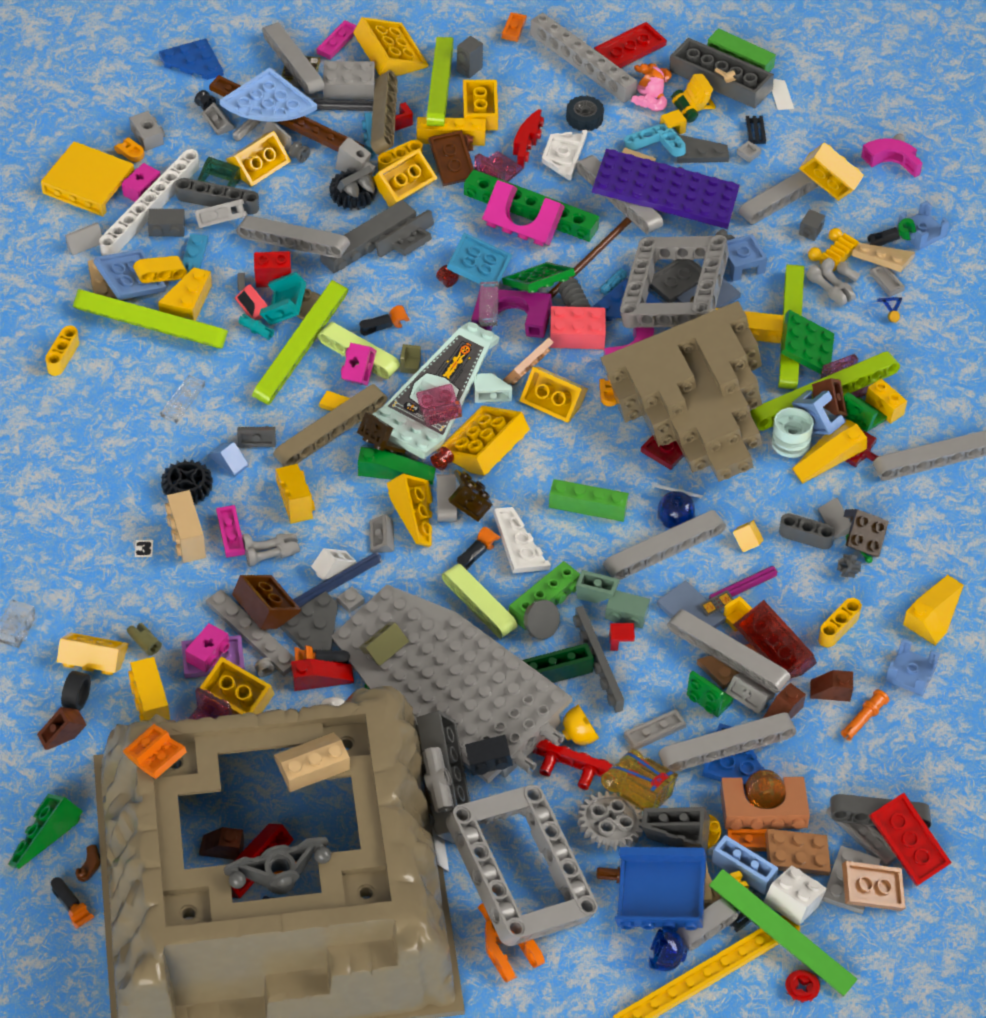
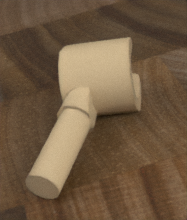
M718 68L715 69L716 73L724 77L726 83L736 80L733 77L735 75L734 71L726 73Z

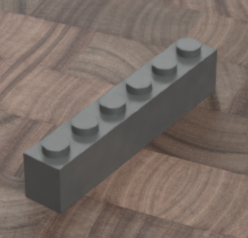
M401 200L346 233L344 236L349 239L350 245L341 258L320 255L321 262L333 273L344 269L352 262L357 261L362 256L376 249V241L415 218L416 211Z

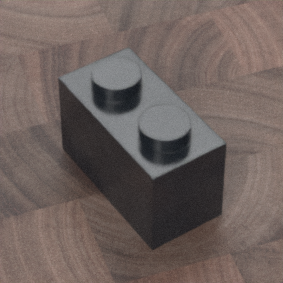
M505 734L465 744L473 776L484 775L490 771L503 770L513 766Z

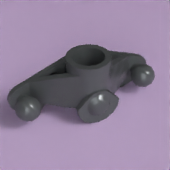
M326 837L307 838L300 844L290 848L287 845H277L264 851L261 856L255 858L242 857L226 865L223 870L225 875L229 876V884L235 889L243 887L246 883V878L267 887L272 893L286 894L294 888L297 879L300 878V874L313 854L318 863L325 864L331 859V851L327 848L329 842ZM276 871H284L279 874H274V872Z

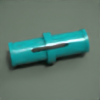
M246 314L240 316L238 323L250 329L252 333H257L267 340L273 337L274 330L262 324V321L252 319Z

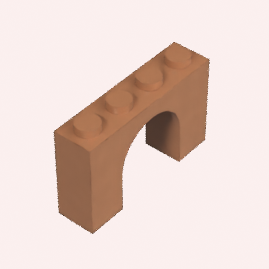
M783 777L781 789L783 803L773 809H761L750 804L744 794L742 778H722L720 796L725 830L808 828L810 813L804 777Z

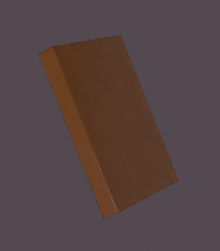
M462 130L429 137L428 141L442 186L465 182L474 167Z

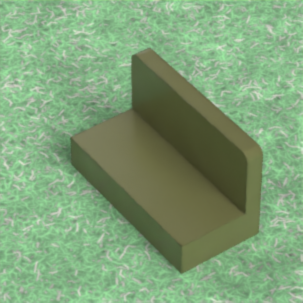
M388 622L359 648L364 654H370L375 663L381 666L406 645L409 640L396 622Z

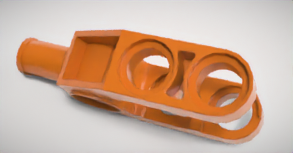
M481 903L478 906V910L486 920V953L503 980L509 982L517 978V976H515L508 962L507 955H504L498 946L502 942L484 904ZM534 939L518 944L533 968H537L545 963L544 956Z

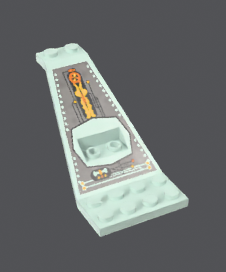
M468 322L461 326L382 408L373 413L374 416L393 427L388 441L422 459H425L444 444L489 349L498 344L500 337L489 330L479 327L476 323Z

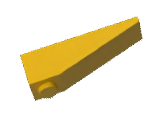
M846 419L845 423L832 434L824 435L792 470L803 484L866 450L867 437L856 423Z
M403 473L387 483L390 500L415 543L430 547L432 546V527L429 524V518L432 517V511L429 510V504L432 503V494L429 481Z
M949 575L945 576L906 611L903 625L936 646L947 634L964 585Z

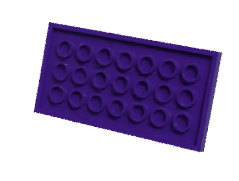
M606 149L592 188V193L728 229L740 185L732 181H725L716 177L702 175L698 172L669 166L665 163L636 157L632 154Z

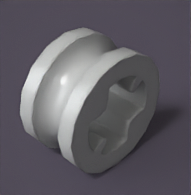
M262 658L254 665L260 677L268 676L275 670L270 658Z

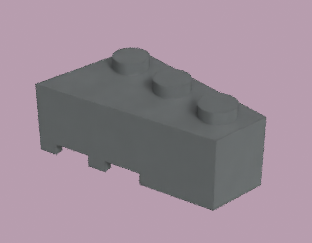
M705 807L644 808L642 829L647 839L674 847L704 848L707 855L710 817Z

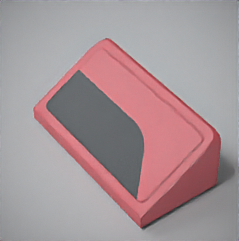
M251 284L247 285L235 297L237 303L249 317L255 320L263 318L260 315V311L268 305Z

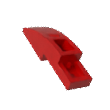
M541 109L532 113L522 123L515 136L513 155H517V168L524 169L525 162L529 161L530 152L528 150H531L532 145L536 146L537 139H541L542 129L540 127L544 125Z

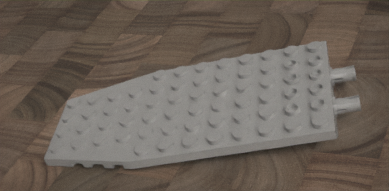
M385 585L332 635L333 641L339 650L349 652L350 659L348 661L369 689L380 686H392L405 696L407 702L413 707L416 725H418L416 717L438 710L456 720L463 764L471 770L465 744L505 734L513 766L503 770L490 771L484 775H477L488 784L498 774L506 778L517 766L521 767L528 774L532 773L530 768L534 771L537 764L527 756L536 748V745L541 740L547 738L556 746L560 745L558 741L561 743L564 741L565 736L558 732L556 728L561 724L559 714L573 701L572 696L455 611L390 585ZM388 622H396L409 642L379 666L370 654H364L359 647Z

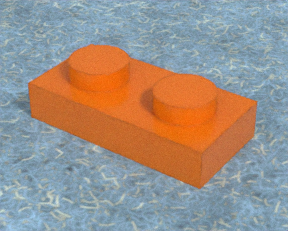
M511 12L502 32V39L518 42L526 23L527 15Z
M727 829V836L747 849L767 852L765 840L767 829Z

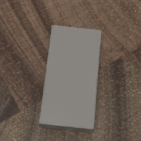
M877 266L870 269L869 274L889 297L904 291L905 286L889 268Z

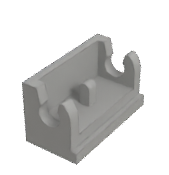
M741 673L733 676L725 692L756 713L765 710L768 707L766 703L775 695L774 692Z

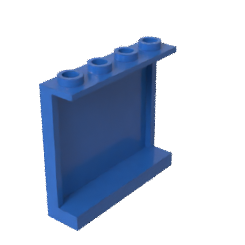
M620 847L621 869L618 913L615 916L618 927L627 930L633 929V927H642L646 930H652L654 927H663L666 930H674L676 928L696 930L697 928H703L707 860L704 848Z

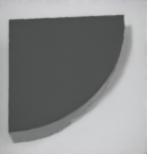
M245 273L237 274L239 291L245 288Z

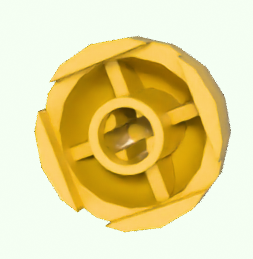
M579 704L566 712L563 717L565 729L562 730V733L567 741L572 740L577 745L585 746L599 739Z

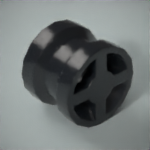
M201 90L196 94L194 102L196 105L201 106V109L204 111L213 102L216 103V99L206 90Z

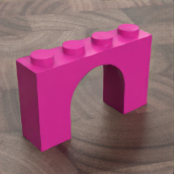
M497 180L482 220L487 222L486 225L496 229V226L501 227L503 232L510 235L512 232L517 233L518 238L526 241L528 238L533 239L534 244L542 247L544 244L550 246L565 206L545 198L537 218L532 223L523 226L516 225L510 217V206L517 188Z

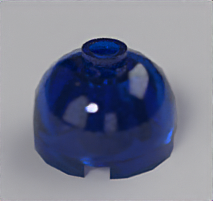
M669 492L661 498L658 504L657 518L663 522L665 527L671 529L695 518V503L684 492Z
M665 927L657 931L650 949L654 951V957H649V967L657 971L666 972L674 970L679 966L680 962L685 961L687 956L685 943L676 931Z

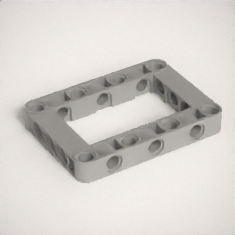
M716 235L642 238L637 247L620 306L623 326L626 328L675 327L714 311L729 256L726 237ZM662 259H704L693 302L646 303L649 294V284L652 283L655 272V262Z
M528 785L457 805L446 818L447 828L503 944L514 946L584 924L598 910L594 895L543 791L537 785ZM518 813L523 817L525 816L531 828V835L540 853H543L547 861L548 870L558 891H561L566 901L521 915L479 827L480 824L485 823L487 825L491 821L501 818L505 820L509 816Z

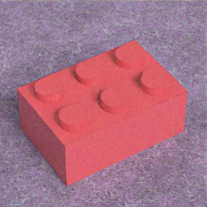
M551 306L550 339L554 343L550 348L604 350L606 336L605 308Z

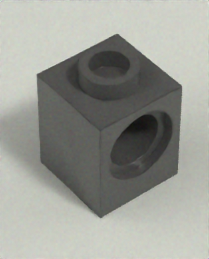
M809 209L800 223L799 235L815 241L824 228L825 215Z

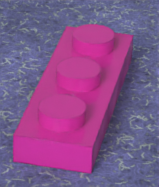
M344 20L317 48V54L331 60L354 36L353 32L357 25Z
M235 505L216 508L226 558L245 555Z

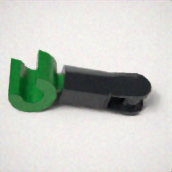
M905 218L900 221L899 229L894 227L879 233L870 234L867 240L870 242V245L882 246L899 240L900 237L904 240H911L909 232H916L915 223L912 219Z

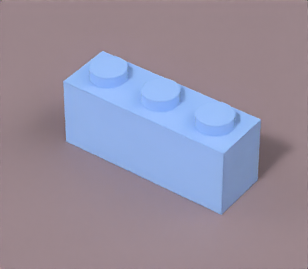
M726 835L713 850V864L724 869L729 874L740 871L743 875L741 881H746L750 887L763 895L767 893L771 884L776 880L778 867Z

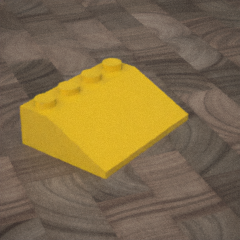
M361 17L353 34L370 61L375 62V69L380 76L388 70L399 76L429 66L402 23Z
M481 406L437 450V453L472 474L485 476L512 450L514 445L524 437L530 428L523 413L520 411Z

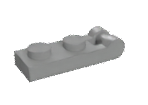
M239 199L196 210L195 214L199 228L246 217L247 212L244 211L243 207L244 200ZM236 206L238 213L233 214L231 207Z

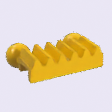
M833 228L829 231V239L834 242V245H831L830 249L827 248L825 253H822L817 247H813L808 251V258L811 261H820V264L825 259L831 258L835 262L833 271L836 270L840 262H845L852 255L853 249L859 244V241L846 233L842 234V231L838 228Z

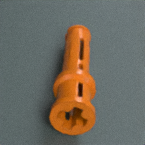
M876 689L873 692V696L863 703V709L841 731V735L844 738L849 735L846 740H852L872 716H877L879 709L883 705L888 704L889 697L882 690Z

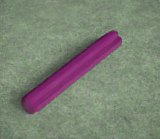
M774 566L763 569L710 594L709 599L728 590L732 597L776 577L777 569Z

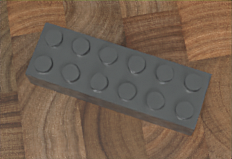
M687 38L670 55V71L688 80L694 74H703L712 86L713 91L752 108H756L773 90L774 74L691 38ZM718 68L726 73L734 71L735 75L733 77L736 80L726 83L724 77L716 73L715 69Z
M439 710L416 717L418 724L416 725V731L420 736L421 754L430 747L441 748L445 768L449 771L452 780L450 791L454 808L457 805L470 802L456 720ZM423 764V771L427 774L425 764ZM426 786L431 798L430 810L435 820V823H433L434 831L437 836L455 844L446 825V818L452 810L440 813L435 812L431 792Z

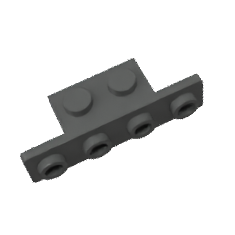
M426 210L376 241L377 255L383 257L392 250H395L406 256L432 239L431 233L427 232L426 229L434 225L432 212Z

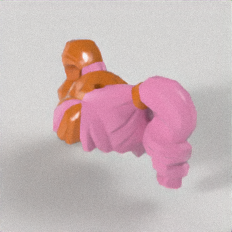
M652 63L634 66L636 72L643 73L645 76L637 86V90L641 95H634L631 102L656 112L664 110L667 107V99L663 94L664 83L671 79V71L667 68H658L656 64Z

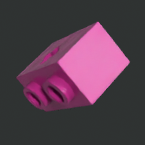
M143 163L122 182L123 196L136 202L161 176L160 171Z
M350 343L346 350L345 365L341 369V379L368 386L377 350L369 346Z
M208 623L185 650L186 662L206 673L210 667L216 665L222 653H226L229 649L228 633Z

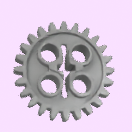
M608 791L605 792V795L598 792L597 797L591 794L590 799H585L578 811L577 825L580 826L579 832H585L584 839L591 838L590 844L597 842V848L605 845L606 851L609 849V846L614 851H616L617 846L625 847L627 845L632 847L633 842L637 843L643 833V816H641L643 810L637 809L638 803L631 804L632 798L625 800V794L618 797L616 791H614L613 795H610Z

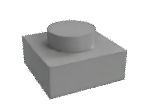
M747 141L737 149V155L749 163L761 154V149L750 141Z
M353 587L337 596V602L348 613H351L365 603L364 598Z

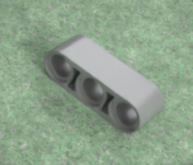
M455 474L437 475V522H457V507L448 500L456 491Z
M722 897L704 909L703 928H697L696 930L679 928L676 934L689 950H694L733 923L739 914Z

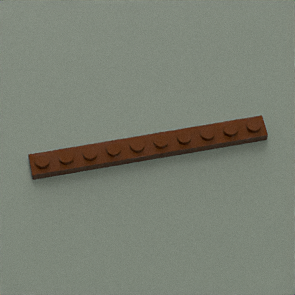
M218 75L209 85V90L225 97L241 85ZM305 116L277 122L337 152L339 147L348 138ZM357 142L359 145L365 148V145Z

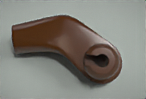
M89 845L86 848V861L80 869H76L75 874L81 882L88 881L100 866L101 861L96 845Z

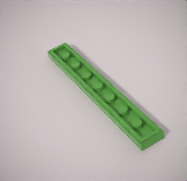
M724 869L709 884L710 888L843 997L858 980Z

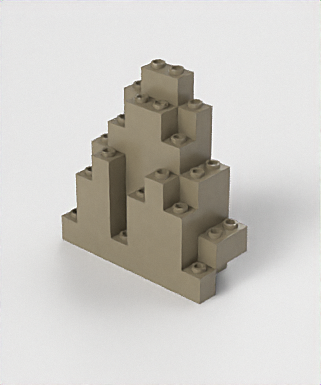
M739 301L600 357L603 369L611 383L617 407L625 423L643 416L658 447L676 441L692 473L710 466L718 482L754 468L748 450L761 445L762 440L760 432L751 417L750 410L762 405L758 382L752 371L761 367L762 362L758 343L749 329L747 316Z

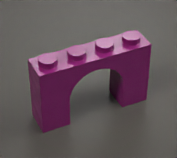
M480 288L471 321L485 330L492 331L494 320L500 312L511 308L521 309L527 313L525 321L526 337L544 338L551 313V294Z

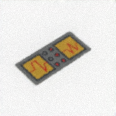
M726 590L701 603L700 606L705 614L709 616L724 608L726 604L734 599Z

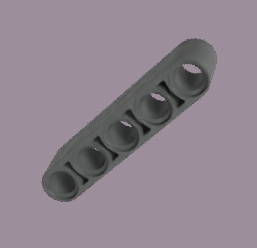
M180 178L175 183L176 196L180 201L212 207L243 199L244 211L247 214H256L259 211V195L255 191L188 178ZM236 206L231 207V210L237 212Z
M836 794L830 798L831 818L836 822L875 826L869 815L892 799ZM911 802L924 823L930 828L931 815L929 805L921 802Z

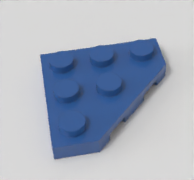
M206 38L159 51V57L166 68L171 69L175 67L180 69V72L190 75L195 73L207 80L216 78L218 75H224L223 69Z
M628 278L624 279L593 306L605 308L606 321L621 318L620 306ZM650 293L646 303H664Z
M719 723L717 731L728 729L732 726ZM749 750L705 763L702 776L720 782L722 778H742L744 789L762 793L767 778V771L758 762L754 751Z

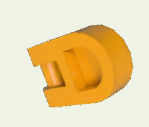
M129 137L124 139L123 143H118L114 146L117 154H122L132 162H139L144 158L142 146Z
M599 379L601 402L606 406L616 405L610 381Z

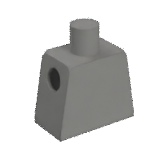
M348 137L339 147L335 169L347 172V169L359 171L370 165L373 170L372 176L377 167L369 163L371 153Z

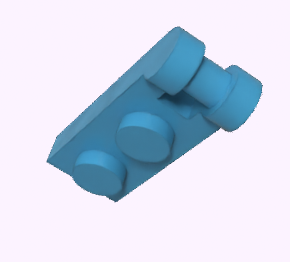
M372 112L365 113V120H362V130H366V132H363L365 148L371 153L370 159L376 157V153L372 150L370 144Z

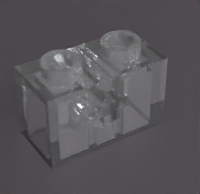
M16 600L11 601L0 620L1 643L19 648L22 642L26 641L28 631L37 621L34 606Z

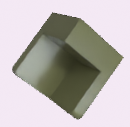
M403 344L400 355V372L415 374L420 368L421 346Z

